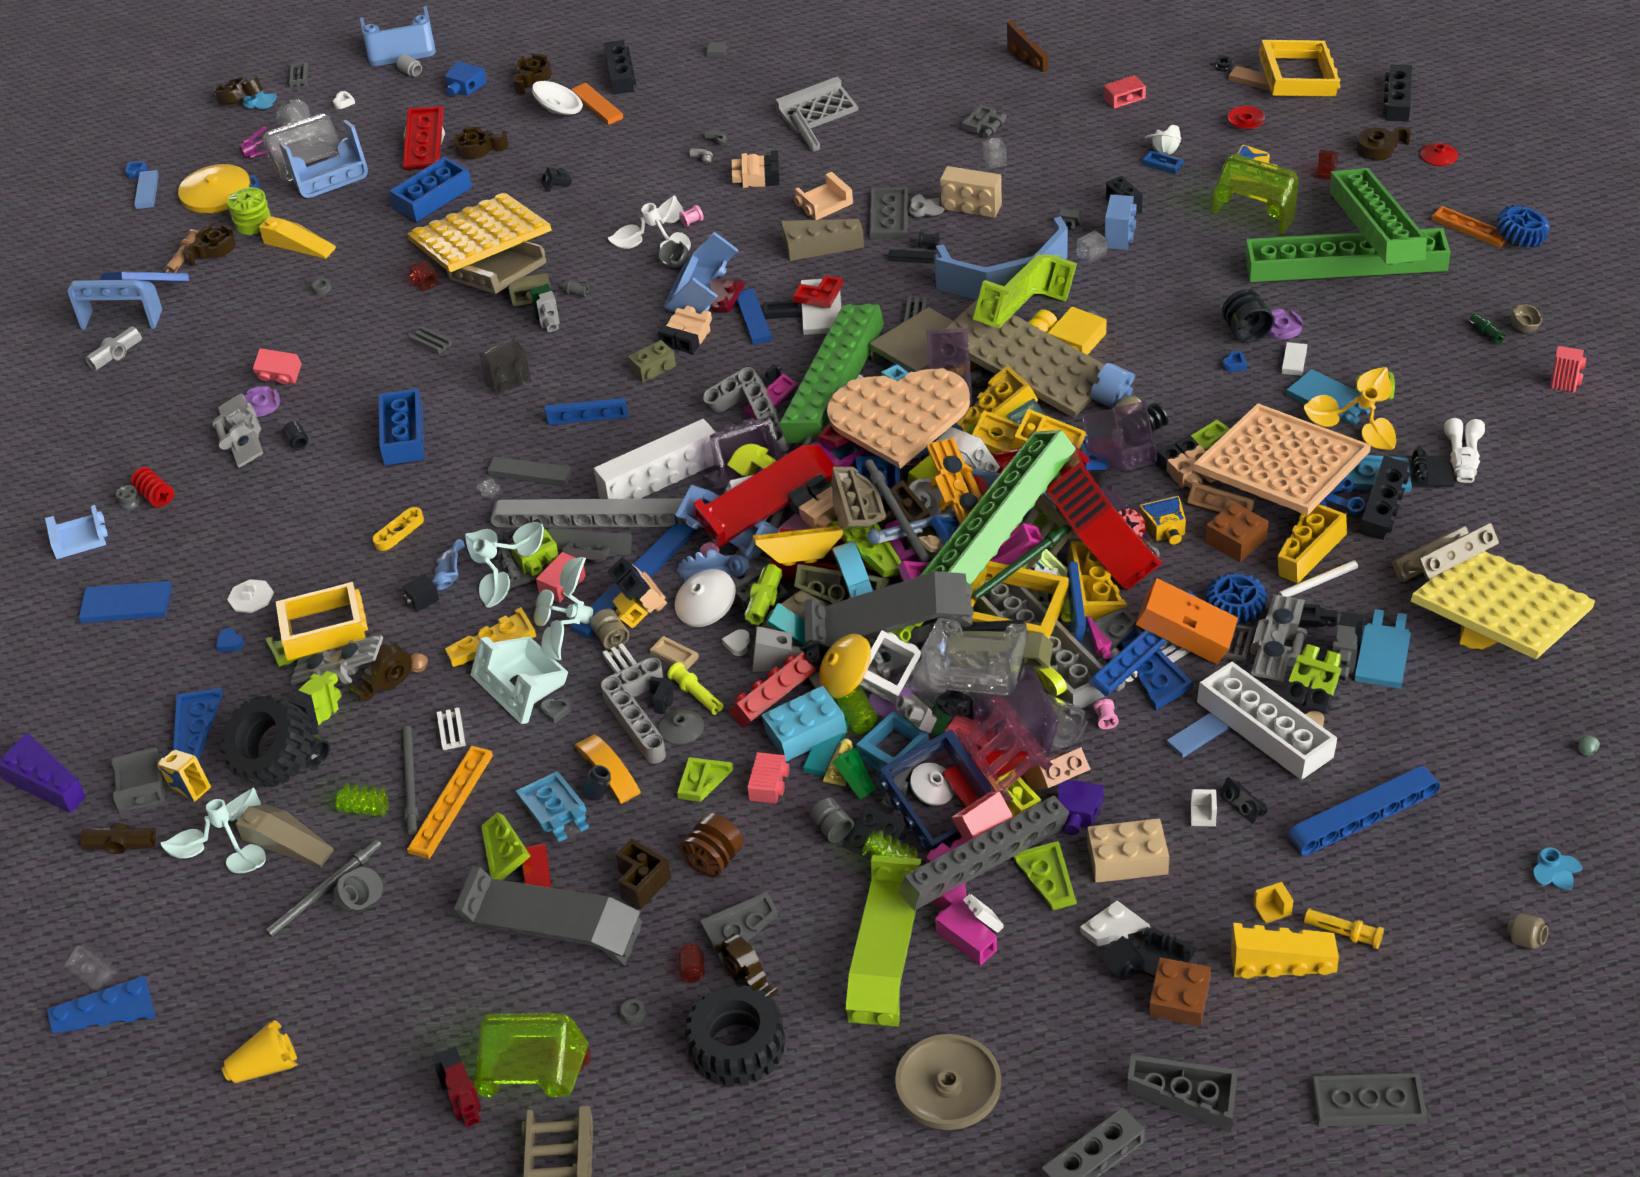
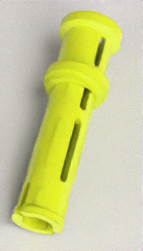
M677 662L670 667L667 676L670 680H675L682 691L690 692L713 715L717 714L715 709L718 712L723 709V703L698 682L697 676L694 673H689L683 663Z

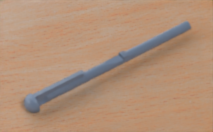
M954 511L936 515L947 518L955 517L957 519ZM932 517L909 522L915 534L923 532L921 528L932 526L930 523ZM900 525L879 531L871 528L867 533V539L872 544H879L906 536Z

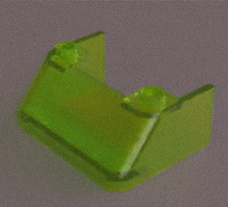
M1231 154L1226 159L1214 188L1212 214L1216 215L1223 205L1232 198L1233 193L1266 202L1268 214L1280 219L1279 234L1283 235L1295 219L1298 176L1294 171L1238 154Z

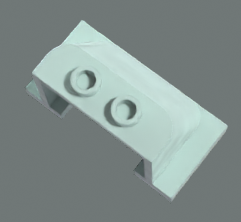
M530 636L495 643L488 637L480 638L471 671V676L520 724L529 722L533 704L563 686L568 671L555 659L546 656L542 647ZM518 675L516 685L514 686L509 680Z

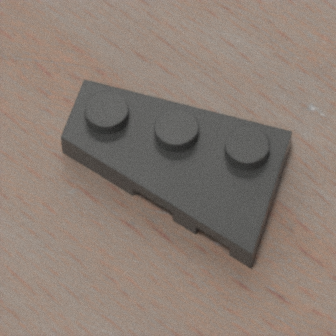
M1124 607L1093 621L1112 642L1110 651L1137 627V620ZM1087 624L1083 642H1078L1100 662L1103 656H1096L1092 635Z
M768 892L702 919L700 922L715 952V946L732 933L738 934L746 942H749L778 917V910ZM721 953L716 954L720 963L724 961Z

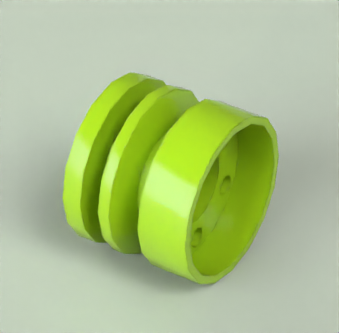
M247 187L233 192L227 199L235 230L244 235L260 233L259 226L271 216L265 193L261 189Z

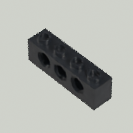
M624 40L605 42L604 49L613 95L634 92L633 85H636L629 46H625Z
M1390 64L1389 71L1385 73L1383 114H1387L1386 121L1409 122L1412 65Z
M1384 455L1358 533L1384 540L1386 532L1391 534L1395 522L1391 520V517H1396L1400 507L1396 502L1397 500H1402L1405 488L1401 486L1402 484L1407 485L1410 472H1407L1408 462Z

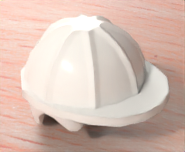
M1170 125L1166 131L1157 130L1156 134L1147 135L1145 141L1152 144L1153 149L1158 153L1172 154L1178 148L1179 143H1181L1179 127Z

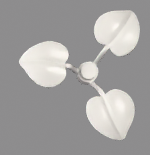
M675 195L665 201L658 209L653 203L645 204L641 209L644 216L641 218V229L636 225H627L620 228L614 235L608 237V240L618 248H634L643 240L641 234L644 233L645 223L650 226L657 224L666 239L661 243L660 248L670 240L676 243L681 241L688 250L691 247V242L687 235L676 232L669 238L661 223L671 224L680 220L679 212L684 210Z

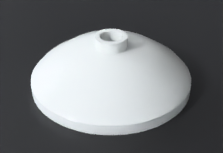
M538 81L532 87L535 99L550 113L573 115L582 109L581 99L573 91L560 84Z
M707 569L694 574L684 582L677 593L675 612L678 618L691 627H704L718 621L728 612L733 604L736 594L734 581L726 572L719 569Z

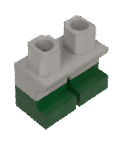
M549 284L531 288L530 294L536 320H540L541 329L546 328L548 332L558 330L560 322L556 299Z
M913 693L910 694L909 698L901 695L895 706L918 729L937 736L945 732L952 717L942 707L937 706L934 700L926 698L923 703Z

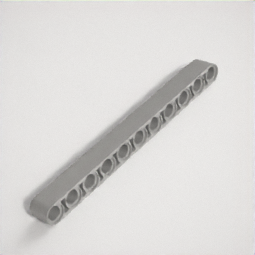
M684 498L498 500L494 504L491 515V523L496 527H521L535 519H539L545 528L672 527L677 521L679 524H686L687 520L675 515Z

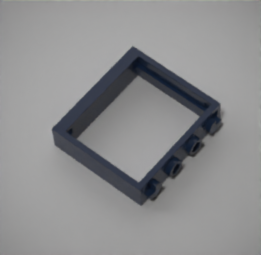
M952 729L883 766L879 770L877 779L880 788L883 791H887L891 797L890 801L894 809L900 810L904 816L903 820L907 824V828L909 830L912 829L917 835L916 839L922 849H926L928 853L942 843L948 845L962 836L958 828L955 827L933 839L893 781V777L946 749L979 798L989 792H995Z

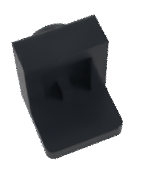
M547 167L546 172L542 175L541 183L545 190L550 192L554 183L570 186L572 179L568 171L563 168Z
M651 676L649 685L651 694H655L653 697L655 713L664 714L667 707H670L673 703L672 682L665 678Z

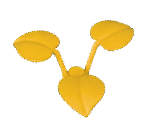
M1387 367L1373 369L1363 374L1357 381V390L1361 393L1360 396L1340 410H1338L1337 401L1328 395L1316 396L1304 405V411L1312 422L1321 427H1333L1339 422L1338 414L1359 403L1360 407L1370 409V423L1362 428L1364 442L1375 449L1391 451L1395 448L1396 434L1392 424L1385 418L1373 420L1376 408L1375 402L1388 399L1392 392Z

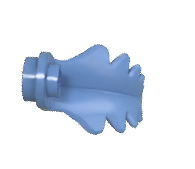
M457 539L452 548L443 552L441 557L436 560V563L439 565L435 568L436 575H434L432 582L436 585L437 590L446 589L457 580V552L465 548L464 541L461 539Z
M713 549L707 550L706 557L700 552L695 553L696 560L691 556H687V560L683 559L682 563H679L677 572L680 574V578L684 577V581L694 574L707 569H719L726 572L730 577L743 576L746 570L749 569V562L745 556H724Z

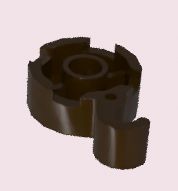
M532 54V57L524 59L523 56L517 61V74L513 77L515 92L525 94L524 87H530L538 81H547L551 77V66L547 56Z
M243 77L229 80L230 83L224 86L220 84L213 92L219 105L239 102L245 96L258 94L263 88L257 77L250 81H247L245 78L243 79Z
M467 127L463 129L462 133L459 135L456 133L454 136L456 152L465 159L480 158L492 149L502 151L509 146L506 131H502V135L496 137L492 132L482 131L481 127Z
M1397 127L1393 131L1383 128H1368L1363 130L1358 136L1357 152L1364 159L1369 157L1375 158L1374 161L1386 160L1391 157L1398 145V141H1404L1406 145L1410 144L1411 131L1406 127Z
M226 224L216 227L208 225L202 228L197 233V242L187 245L184 248V253L188 264L191 266L196 265L194 258H217L229 254L236 246L232 228Z
M395 643L390 646L388 644L381 645L375 661L370 662L369 668H365V672L361 677L362 684L357 687L351 683L349 690L362 701H368L373 698L379 688L383 690L395 688L407 678L412 666L411 656Z
M732 933L715 946L716 954L721 953L724 959L720 963L721 966L735 982L740 979L743 981L742 986H751L753 991L759 989L765 992V997H772L778 992L775 985L771 987L767 983L766 974L762 969L755 950L744 938Z

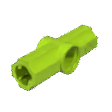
M768 564V566L763 567L758 582L752 585L745 619L753 625H759L764 622L770 605L773 606L775 604L782 570L774 564Z

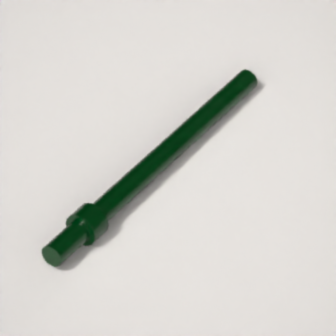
M1065 524L1057 531L1050 532L1044 537L1042 542L972 592L971 598L977 601L1047 548L1057 545L1060 539L1071 531L1070 527Z

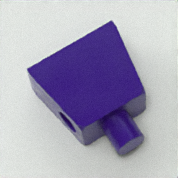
M1065 780L1058 784V800L1069 811L1065 822V831L1067 833L1075 835L1079 833L1080 827L1087 828L1093 826L1104 802V785Z

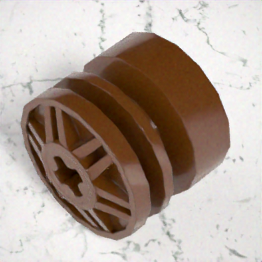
M707 813L698 821L693 831L689 832L687 837L684 838L679 846V850L684 861L692 869L707 877L716 878L721 875L730 860L741 850L744 841L740 831L733 823L718 814Z

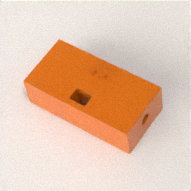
M1156 578L1146 593L1136 625L1218 665L1230 647L1238 617Z

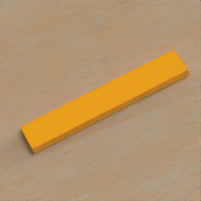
M475 746L470 747L407 848L409 854L427 859L431 858L493 756L492 751Z

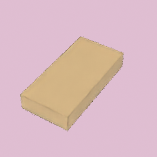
M665 636L650 649L651 655L671 665L681 662L685 665L686 670L699 658L697 652Z

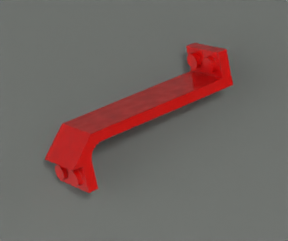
M802 445L710 503L704 504L701 498L693 503V516L700 522L719 548L790 504L787 494L801 485L806 487L805 483L821 473L830 485V482H832V467L836 466L819 445Z

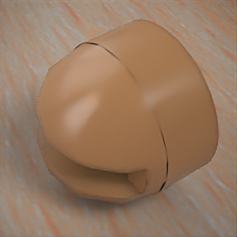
M419 653L411 655V670L416 673L424 671L427 667L428 658Z

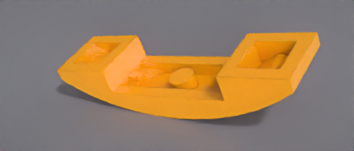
M593 734L574 744L577 751L586 761L589 760L593 766L601 765L609 769L611 781L608 787L620 804L641 794L640 789L622 761L600 737Z

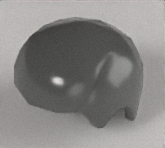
M670 240L660 248L658 257L666 267L675 269L685 264L689 251L681 241L676 243Z

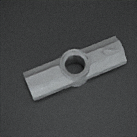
M131 326L115 338H105L100 348L86 356V363L92 370L96 371L113 359H122L129 348L142 340L141 334L135 327Z

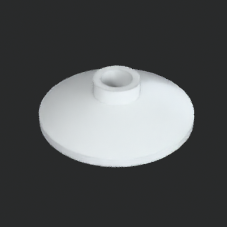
M935 763L918 765L910 776V786L915 796L922 802L932 806H941L948 803L954 796V793L942 776L943 771L946 769Z

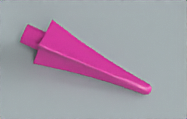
M1087 616L1086 622L1092 635L1096 656L1102 655L1104 659H1109L1112 656L1110 651L1112 642L1101 632L1091 617Z

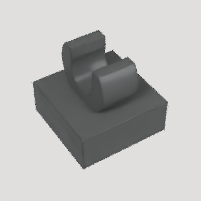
M1061 208L1059 216L1062 217L1065 224H1072L1071 230L1075 231L1076 224L1080 225L1081 223L1080 211Z

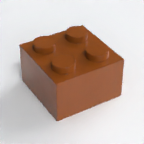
M1232 502L1206 525L1205 543L1241 563L1267 540L1269 521Z
M1160 957L1150 1000V1016L1201 1026L1211 981V967Z

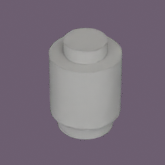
M407 54L401 55L397 60V68L409 76L416 77L422 71L420 62Z

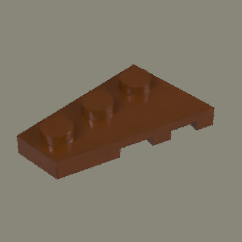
M1013 20L1008 21L1007 51L1042 72L1048 70V55L1035 42L1031 43L1026 38V33L1023 30L1019 31L1015 27L1016 23Z

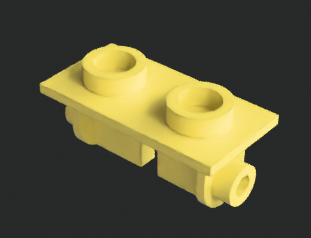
M844 739L840 741L823 782L846 786L847 781L832 761L853 749L851 740Z

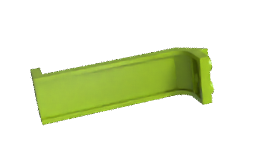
M1037 254L1005 286L984 280L973 320L1000 328L1033 294H1044L1066 301L1077 263L1060 258L1061 255Z
M872 855V881L848 978L846 1010L848 1022L899 1026L900 985L916 910L914 911L899 894L904 875L921 867V859Z

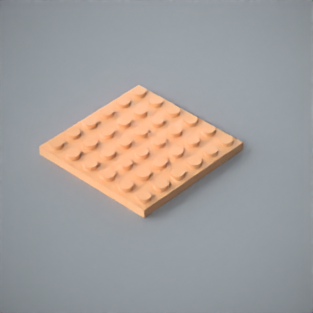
M1257 404L1193 464V471L1308 515L1370 452L1371 445Z

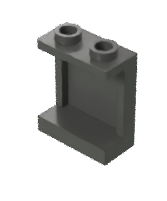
M157 748L111 758L116 783L113 799L119 813L166 802L164 777L157 767L161 759Z

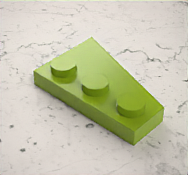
M496 813L481 826L492 879L503 880L531 857L504 815Z
M1059 841L1027 849L1013 857L1014 861L1052 910L1077 904Z

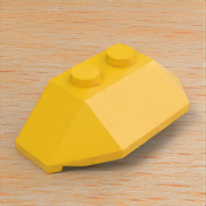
M837 525L753 535V541L758 547L778 563H783V565H794L796 561L814 563L817 562V559L825 557L841 538L843 530Z

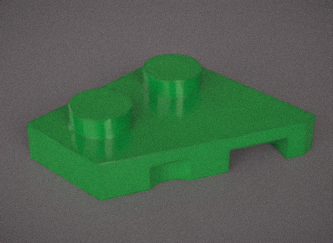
M856 747L832 761L860 800L876 790Z

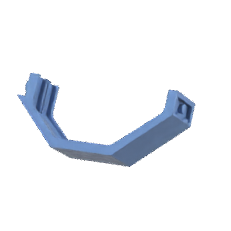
M1061 216L1054 218V235L1034 256L990 267H982L954 260L948 254L944 244L936 246V254H934L936 289L977 300L984 280L1005 286L1037 254L1061 255L1060 258L1066 260L1068 227Z

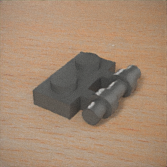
M980 104L962 122V129L976 134L982 130L984 131L982 133L983 137L988 138L996 132L998 127L1004 124L1007 116L1004 113L997 115L996 109Z

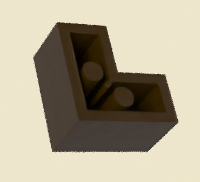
M903 480L890 489L908 522L930 517V511ZM882 495L880 498L886 518L877 522V524L883 530L886 528V524L897 519Z
M630 839L616 853L619 872L624 875L618 881L621 897L624 901L641 910L671 879L668 859L633 839Z

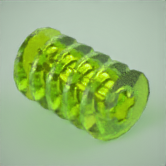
M858 685L851 693L842 698H836L839 707L856 734L864 735L874 728L878 714L874 711V707L861 686Z
M345 783L343 789L337 793L335 804L339 812L344 810L347 813L353 811L356 814L362 812L364 815L371 813L373 816L380 814L381 817H385L389 801L384 787H381L379 793H377L376 786H372L370 792H368L367 785H363L361 791H359L358 784H354L351 790L350 783Z
M873 830L862 850L863 856L868 851H871L870 859H872V855L904 858L917 857L916 848L909 850V845L906 843L900 846L901 842L899 839L892 841L890 834L883 837L884 833L882 830H877L876 832Z

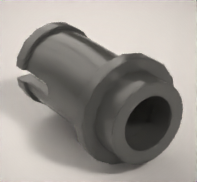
M570 279L565 281L563 290L567 294L574 293L586 297V294L589 292V285L577 283Z

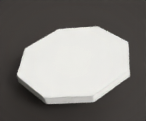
M249 579L233 587L227 600L235 612L253 613L267 606L274 592L266 581Z

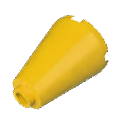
M276 1020L269 1022L224 1060L222 1071L228 1081L232 1080L234 1083H239L297 1066L298 1063L294 1062L297 1056L287 1033L282 1035L278 1030L282 1027L280 1023Z

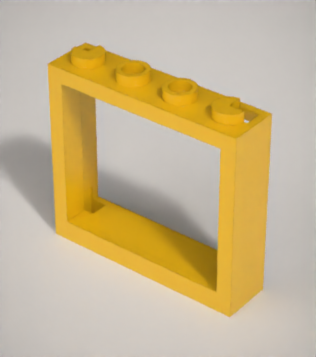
M1262 40L1259 57L1272 96H1336L1337 90L1341 87L1339 84L1340 78H1338L1337 68L1334 67L1333 58L1330 56V50L1327 48L1325 41ZM1275 58L1317 59L1324 79L1282 78Z
M989 561L986 564L985 570L978 574L971 586L972 592L981 587L986 579H992L1009 565ZM1020 568L1001 583L1054 594L1041 626L1026 623L1027 629L1025 631L1041 632L1049 639L1068 596V577ZM971 598V606L973 608L976 601ZM974 611L972 616V622L1011 620ZM957 623L958 631H962V625Z
M353 582L276 601L281 640L287 661L346 646L349 641L353 640L355 642L366 638L364 631L368 630L362 598L359 589H354ZM351 604L354 620L292 635L290 620Z

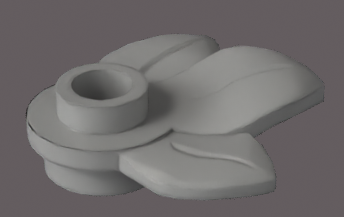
M920 194L911 199V206L909 207V213L915 217L924 215L935 216L944 211V208L940 207L939 197L925 199Z

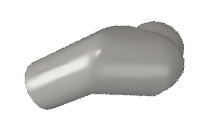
M696 148L690 149L691 158H702L704 163L712 161L713 154L711 151Z

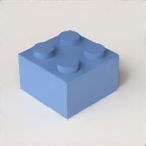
M1110 195L1105 217V248L1128 250L1129 243H1133L1134 231L1136 230L1134 216H1136L1137 204H1133L1134 196Z

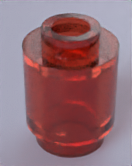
M687 944L681 948L679 953L680 976L685 981L695 983L705 976L704 955L698 945Z

